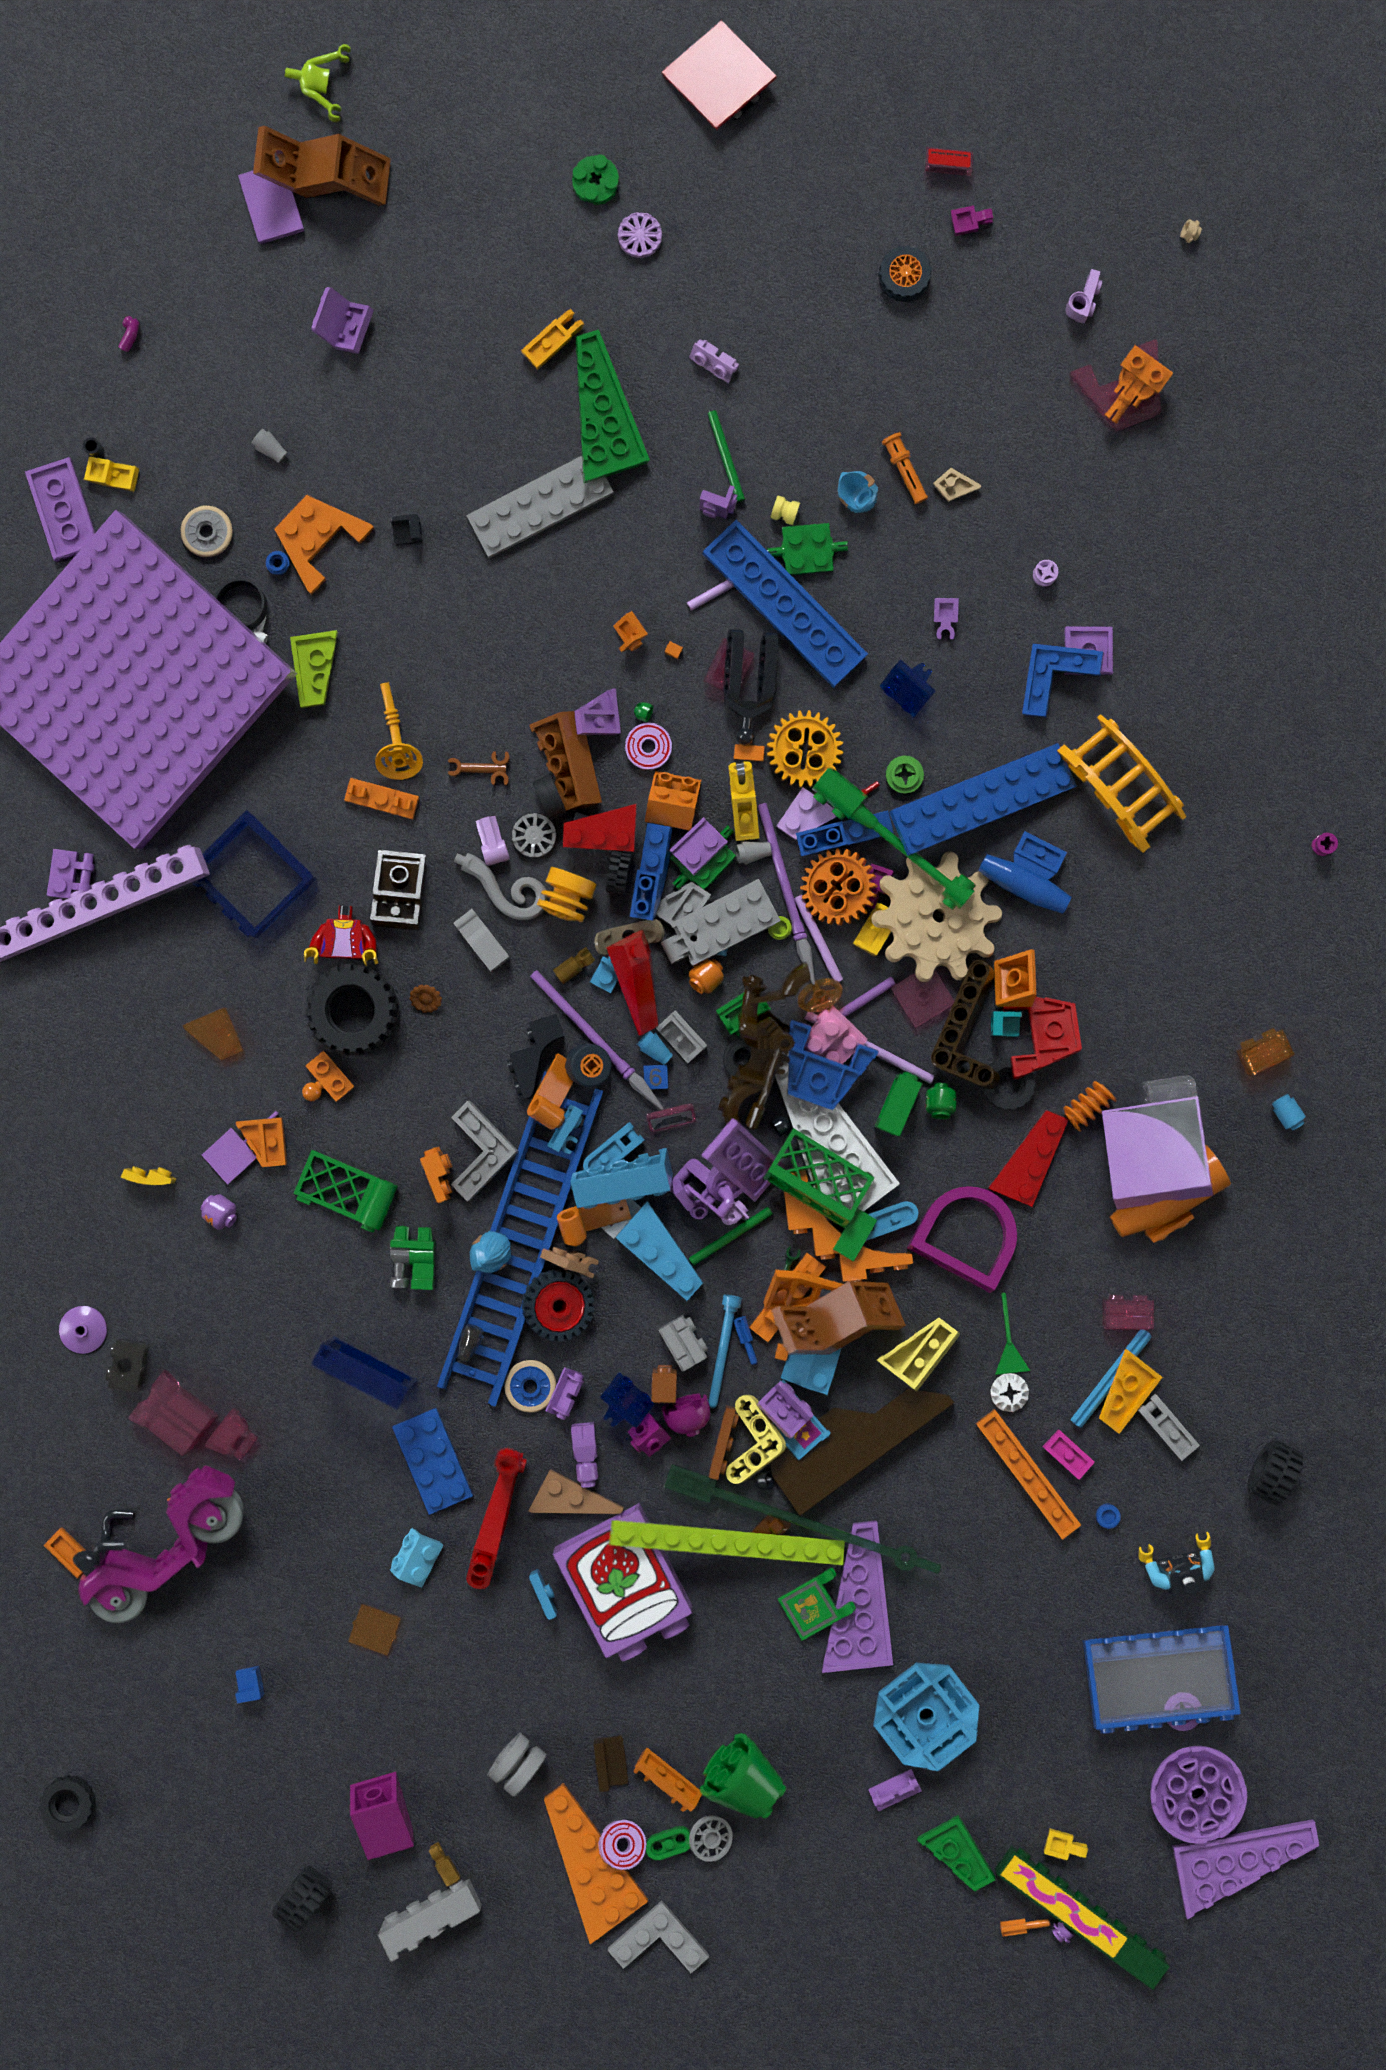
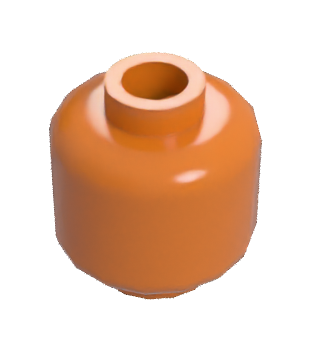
M706 959L696 964L689 972V984L700 994L712 993L724 979L721 971L723 969L722 965L715 959Z

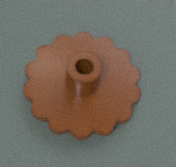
M419 985L410 992L409 1000L417 1010H421L423 1013H431L438 1010V1007L441 1006L442 997L439 996L440 992L436 991L434 987Z

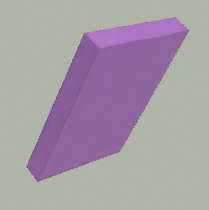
M253 171L238 175L259 244L304 231L292 191L254 175Z

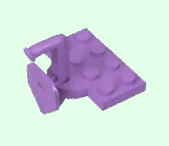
M732 1118L702 1154L713 1165L711 1171L697 1159H691L672 1179V1183L679 1178L684 1183L691 1173L695 1175L707 1188L701 1195L689 1185L686 1188L723 1219L731 1210L734 1199L742 1192L755 1202L771 1184L763 1179L776 1157ZM779 1161V1163L777 1164L782 1168L785 1167V1165L781 1161ZM671 1183L670 1192L674 1193L673 1186ZM715 1199L722 1202L717 1209L712 1205Z

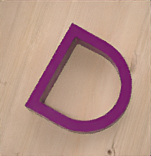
M978 1187L955 1188L944 1193L927 1209L907 1249L991 1293L996 1289L1014 1253L1017 1242L1016 1223L1008 1206L994 1193ZM958 1200H976L991 1208L999 1218L1003 1230V1242L988 1275L925 1242L937 1216L946 1205Z

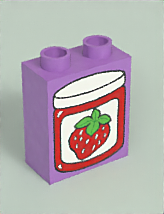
M640 1503L557 1545L553 1552V1556L605 1657L607 1658L618 1653L621 1661L628 1660L643 1652L647 1648L643 1639L659 1630L664 1639H667L688 1628L689 1623L686 1616L692 1613V1604L663 1549L609 1545L611 1520L650 1524Z

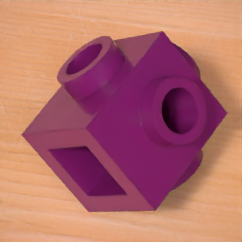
M650 1413L628 1431L633 1439L630 1442L639 1453L644 1451L649 1457L671 1439L662 1425Z

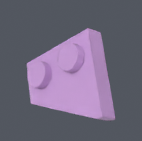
M802 788L776 827L794 840H797L796 833L820 827L837 816L831 812L833 807L827 803L825 805L821 804L813 797L814 794Z

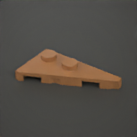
M550 1469L529 1512L621 1514L624 1507L586 1487H581L580 1484Z

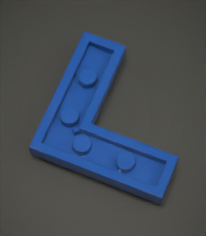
M1033 644L1022 714L1047 718L1054 671L1101 676L1104 652Z

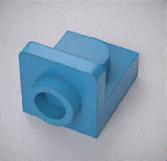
M603 956L590 983L611 994L618 978L610 957L607 959Z

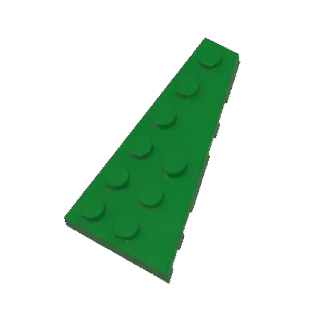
M599 329L577 336L576 355L583 484L646 464L650 459Z

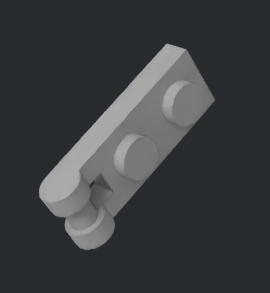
M1154 1394L1150 1398L1151 1401L1145 1406L1141 1405L1138 1411L1182 1461L1200 1445L1161 1399ZM1158 1408L1162 1413L1154 1418L1151 1413Z

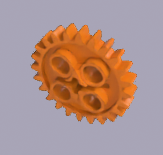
M836 848L835 855L830 850H827V857L818 854L820 861L817 863L811 860V864L814 867L812 869L805 868L809 876L801 878L807 882V885L800 887V889L807 891L802 896V899L809 900L805 907L809 909L814 907L811 914L816 916L820 913L818 920L823 922L827 918V923L830 925L833 924L835 919L839 926H842L843 919L848 924H851V917L860 920L858 913L861 911L867 914V910L864 907L866 905L873 906L869 898L877 896L871 892V889L878 887L877 884L871 883L876 878L875 874H869L873 867L871 865L864 867L867 860L861 858L858 861L859 854L855 852L851 856V851L848 849L844 851L843 855L839 848ZM843 865V873L840 876H835L834 869L836 866ZM853 871L854 874L848 877L850 872ZM854 881H859V890L852 892L851 884ZM822 882H826L827 890L820 894L818 886ZM837 883L841 884L843 888L841 891L837 890L835 886ZM830 897V898L828 899V902L825 903L824 900H825L826 898ZM838 898H843V907L835 909V901Z

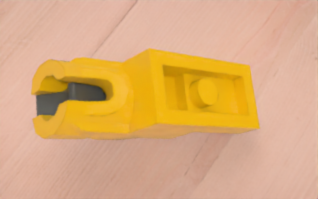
M743 761V763L736 764L734 762L728 768L736 841L758 839L759 828L752 763Z

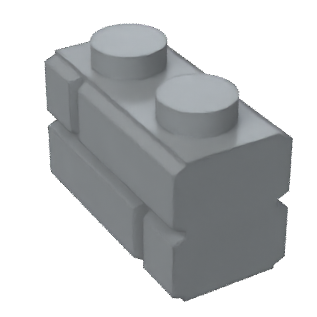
M684 1315L659 1328L661 1336L682 1372L706 1359L707 1355L705 1352L709 1350L702 1338H696L693 1331L697 1330L691 1318L686 1319Z

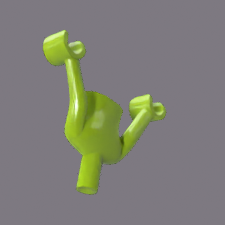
M346 44L341 45L336 52L306 61L301 71L286 68L285 77L299 80L301 92L328 110L329 119L333 122H338L340 117L333 115L331 112H341V107L338 104L332 105L319 94H326L330 69L320 68L316 65L336 59L347 63L350 58L341 54L343 51L351 52V48Z

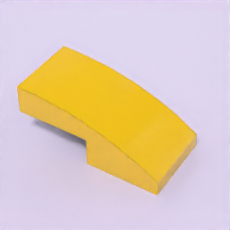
M89 457L84 480L134 492L139 468L114 463L107 459Z

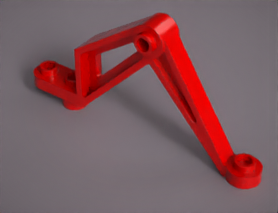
M505 1448L499 1451L495 1460V1466L500 1474L478 1534L466 1577L468 1584L476 1589H485L490 1584L508 1520L516 1477L519 1472L523 1473L527 1459L523 1458L524 1453Z

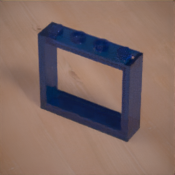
M246 810L202 853L206 865L249 825L303 880L256 927L206 877L192 883L197 887L202 885L208 891L205 896L214 904L219 902L224 907L222 913L229 920L232 921L235 918L241 924L238 927L241 932L247 937L251 935L254 938H258L317 878L251 812Z
M335 1336L321 1344L311 1363L312 1366L397 1410L407 1401L418 1380ZM334 1342L341 1345L339 1351L332 1348ZM404 1379L409 1380L406 1385L402 1384Z

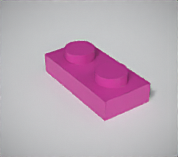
M1059 1429L1042 1446L1078 1479L1095 1463Z

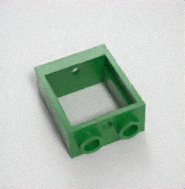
M908 1072L896 1075L874 1127L894 1136H900L922 1083L917 1081L919 1077Z

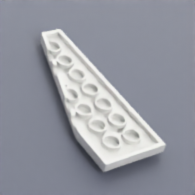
M782 1061L784 1065L779 1068L785 1069V1074H775L793 1128L874 1177L873 1182L858 1206V1209L865 1211L900 1183L839 1103L833 1110L788 1095V1062ZM797 1139L800 1150H804L802 1141ZM818 1151L810 1152L813 1164L825 1162L822 1153ZM806 1153L802 1154L806 1166H808L809 1163L807 1160ZM840 1164L831 1165L834 1177L845 1174L843 1166ZM826 1166L815 1168L818 1180L829 1178ZM809 1169L808 1173L811 1181H814L811 1174V1170ZM859 1176L851 1177L854 1189L864 1187L866 1180ZM846 1178L835 1181L838 1192L850 1190ZM831 1182L819 1184L822 1193L826 1195L834 1194ZM851 1194L840 1196L842 1205L851 1209L854 1204Z

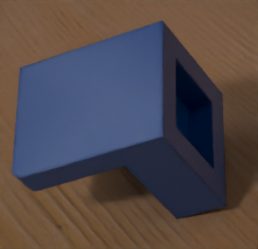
M260 1666L237 1670L236 1678L239 1689L235 1694L237 1703L261 1699L264 1695Z

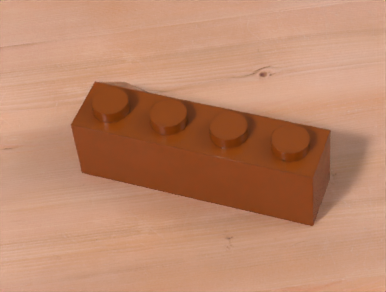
M559 712L530 724L531 731L536 732L539 741L537 744L540 751H544L548 759L546 763L549 772L554 773L556 778L555 785L565 809H583L602 803L586 735H577L575 712Z

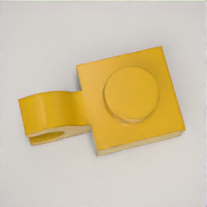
M1049 1828L1044 1854L1068 1860L1069 1853L1086 1858L1088 1848L1086 1844L1072 1842V1834Z

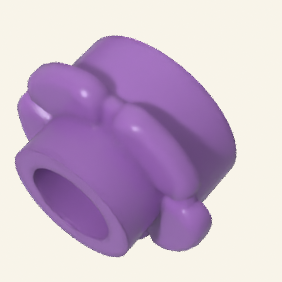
M1060 1921L1054 1923L1055 1929L1052 1932L1061 1943L1063 1941L1070 1943V1939L1074 1936L1073 1931Z

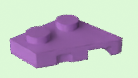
M616 689L604 692L574 711L577 735H617L621 733Z

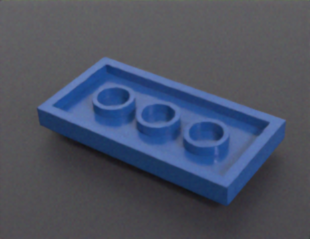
M437 1407L392 1426L429 1515L473 1496Z

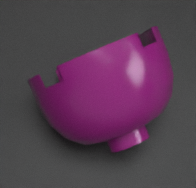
M700 1394L679 1397L674 1405L669 1407L667 1403L662 1407V1413L667 1426L674 1432L686 1434L687 1437L699 1434L700 1429L709 1421L711 1414L708 1398L705 1394L703 1398H701Z

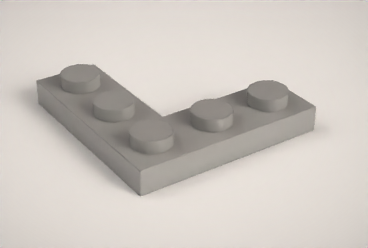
M467 1101L451 1117L483 1150L475 1161L451 1184L467 1202L471 1201L518 1152L471 1101Z
M662 1900L608 1947V1952L623 1969L659 1937L690 1973L709 1958V1954Z

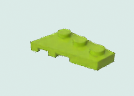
M337 630L290 637L295 672H297L296 682L301 708L325 705L338 635Z

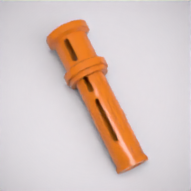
M898 432L885 438L881 443L883 446H886L891 456V463L897 465L914 503L918 504L926 500L928 496L909 460L911 453L905 449L901 440L902 435ZM907 471H909V474L916 486V489H914L912 482L907 474Z

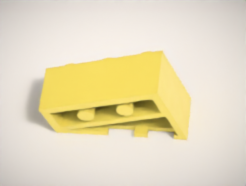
M937 1318L886 1355L881 1356L877 1361L915 1391H918L960 1334L942 1319Z

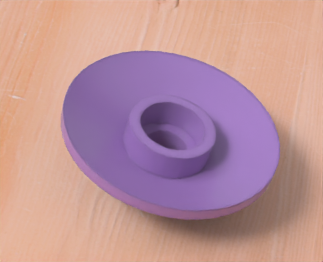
M89 1306L72 1308L63 1316L59 1325V1335L63 1344L69 1350L81 1354L90 1353L99 1348L107 1334V1325L104 1317L99 1311ZM79 1326H82L85 1329V1333L83 1335H80L77 1332V1328Z

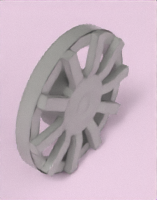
M531 813L522 816L515 823L512 830V841L521 854L531 858L542 857L553 848L556 842V830L553 823L546 816ZM534 817L533 826H530L528 823V818ZM537 818L544 820L539 827L537 826ZM523 821L527 826L526 830L518 827ZM548 823L551 829L542 831L541 829ZM516 830L525 833V835L516 837ZM552 833V840L544 838V835ZM526 839V842L520 848L517 841ZM542 841L550 844L546 850L541 844ZM528 844L531 845V853L524 851ZM535 845H538L542 852L534 853Z

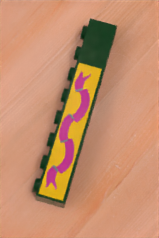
M1011 1845L995 1867L997 1875L1153 1990L1170 1967L1165 1959L1167 1956L1157 1947L1151 1949L1147 1946V1941L1138 1933L1132 1935L1128 1932V1927L1116 1918L1113 1921L1107 1916L1109 1913L1098 1904L1094 1907L1088 1902L1089 1898L1079 1890L1075 1893L1069 1888L1070 1884L1060 1876L1057 1878L1049 1873L1051 1870L1040 1861L1037 1864L1030 1859L1031 1855L1023 1848L1019 1847L1017 1850Z

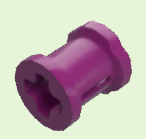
M1323 833L1312 841V850L1319 856H1326L1337 849L1338 840L1332 833ZM1325 841V843L1329 844V847L1325 848L1320 842Z

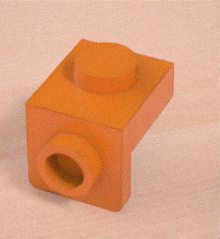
M632 611L626 613L613 626L624 641V644L619 648L621 653L628 649L631 652L636 650L643 644L641 640L648 635Z

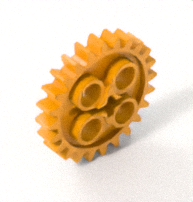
M808 710L806 716H803L802 712L798 711L797 718H794L789 713L788 722L781 718L782 727L774 725L773 728L777 734H769V737L774 742L767 743V747L773 749V751L767 753V756L774 757V760L770 762V766H778L774 773H784L782 781L789 777L791 778L790 785H793L795 780L799 781L800 788L803 786L804 781H807L810 788L812 787L813 780L817 782L828 767L836 770L833 764L840 765L841 761L836 756L843 755V751L838 750L837 747L842 746L843 742L836 741V738L840 736V732H832L836 725H826L828 717L821 721L819 720V712L813 718L811 717L810 710ZM808 728L809 738L807 747L811 750L807 752L805 769L802 770L801 760L803 751L799 748L803 746L804 732ZM796 730L800 733L801 739L793 742L789 739L788 733ZM815 733H820L824 736V742L822 744H815L811 736ZM788 754H795L798 757V763L789 765L785 757ZM817 756L821 759L822 765L814 768L809 764V759Z

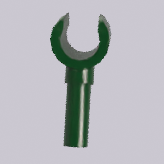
M791 1246L786 1250L785 1256L787 1260L783 1270H790L793 1261L800 1256V1249L796 1257L789 1255Z

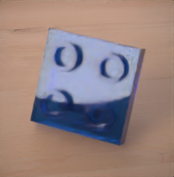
M900 659L879 687L884 690L886 695L892 697L901 705L905 712L915 717L936 692L926 682L932 670L923 671L924 663H920L911 669Z
M620 1372L612 1379L600 1396L609 1405L603 1419L608 1420L612 1418V1427L625 1419L634 1428H637L655 1404L647 1393L638 1389L630 1378L623 1376Z

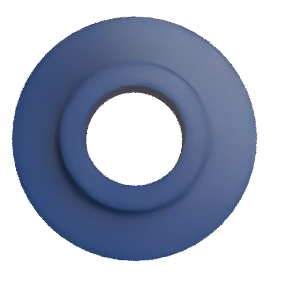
M274 551L266 558V567L274 575L284 574L289 568V558L281 551ZM276 560L282 561V565L280 567L274 566V562Z

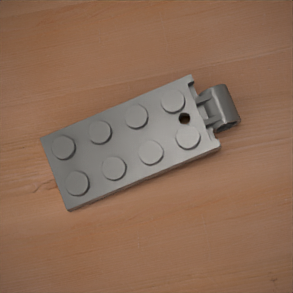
M757 879L671 923L677 935L661 942V945L671 964L688 956L691 960V965L695 966L779 923L781 920L760 880ZM695 936L697 941L692 942L690 938Z

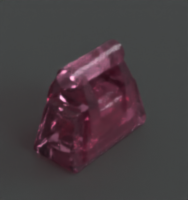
M232 1408L208 1439L205 1447L222 1454L231 1453L239 1460H242L256 1442L258 1436L250 1432L247 1428L249 1427L247 1421L237 1408ZM241 1436L245 1437L246 1439L238 1448L235 1443Z

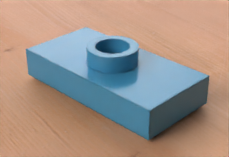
M536 1569L530 1573L529 1579L547 1619L550 1620L557 1617L558 1613L552 1600L555 1595L550 1584H545L539 1569Z

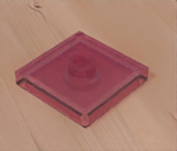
M934 970L933 977L928 982L919 981L914 973L890 988L914 1028L948 1009L954 1003V999L936 970Z

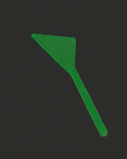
M1002 1293L1007 1342L995 1375L1030 1371L1011 1341L1006 1293Z

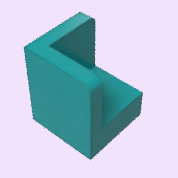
M991 1012V1036H1019L1022 1012Z

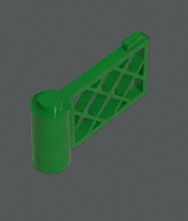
M311 1150L293 1194L298 1195L296 1200L307 1205L314 1202L362 1223L361 1228L374 1233L375 1229H381L398 1185L320 1152ZM315 1157L324 1160L326 1170L315 1174L312 1167ZM329 1162L334 1164L335 1166L330 1167ZM339 1167L344 1168L348 1179L336 1183L332 1170ZM350 1171L356 1173L357 1175L352 1176ZM328 1172L333 1185L321 1189L317 1177ZM361 1176L370 1179L367 1188L358 1192L354 1179ZM313 1179L318 1191L312 1194L302 1192L304 1183ZM350 1181L354 1194L342 1198L338 1186ZM335 1188L339 1200L330 1204L326 1202L323 1192ZM319 1194L321 1199L314 1196ZM356 1197L359 1204L356 1214L347 1210L344 1201ZM340 1203L342 1208L337 1207L335 1205Z

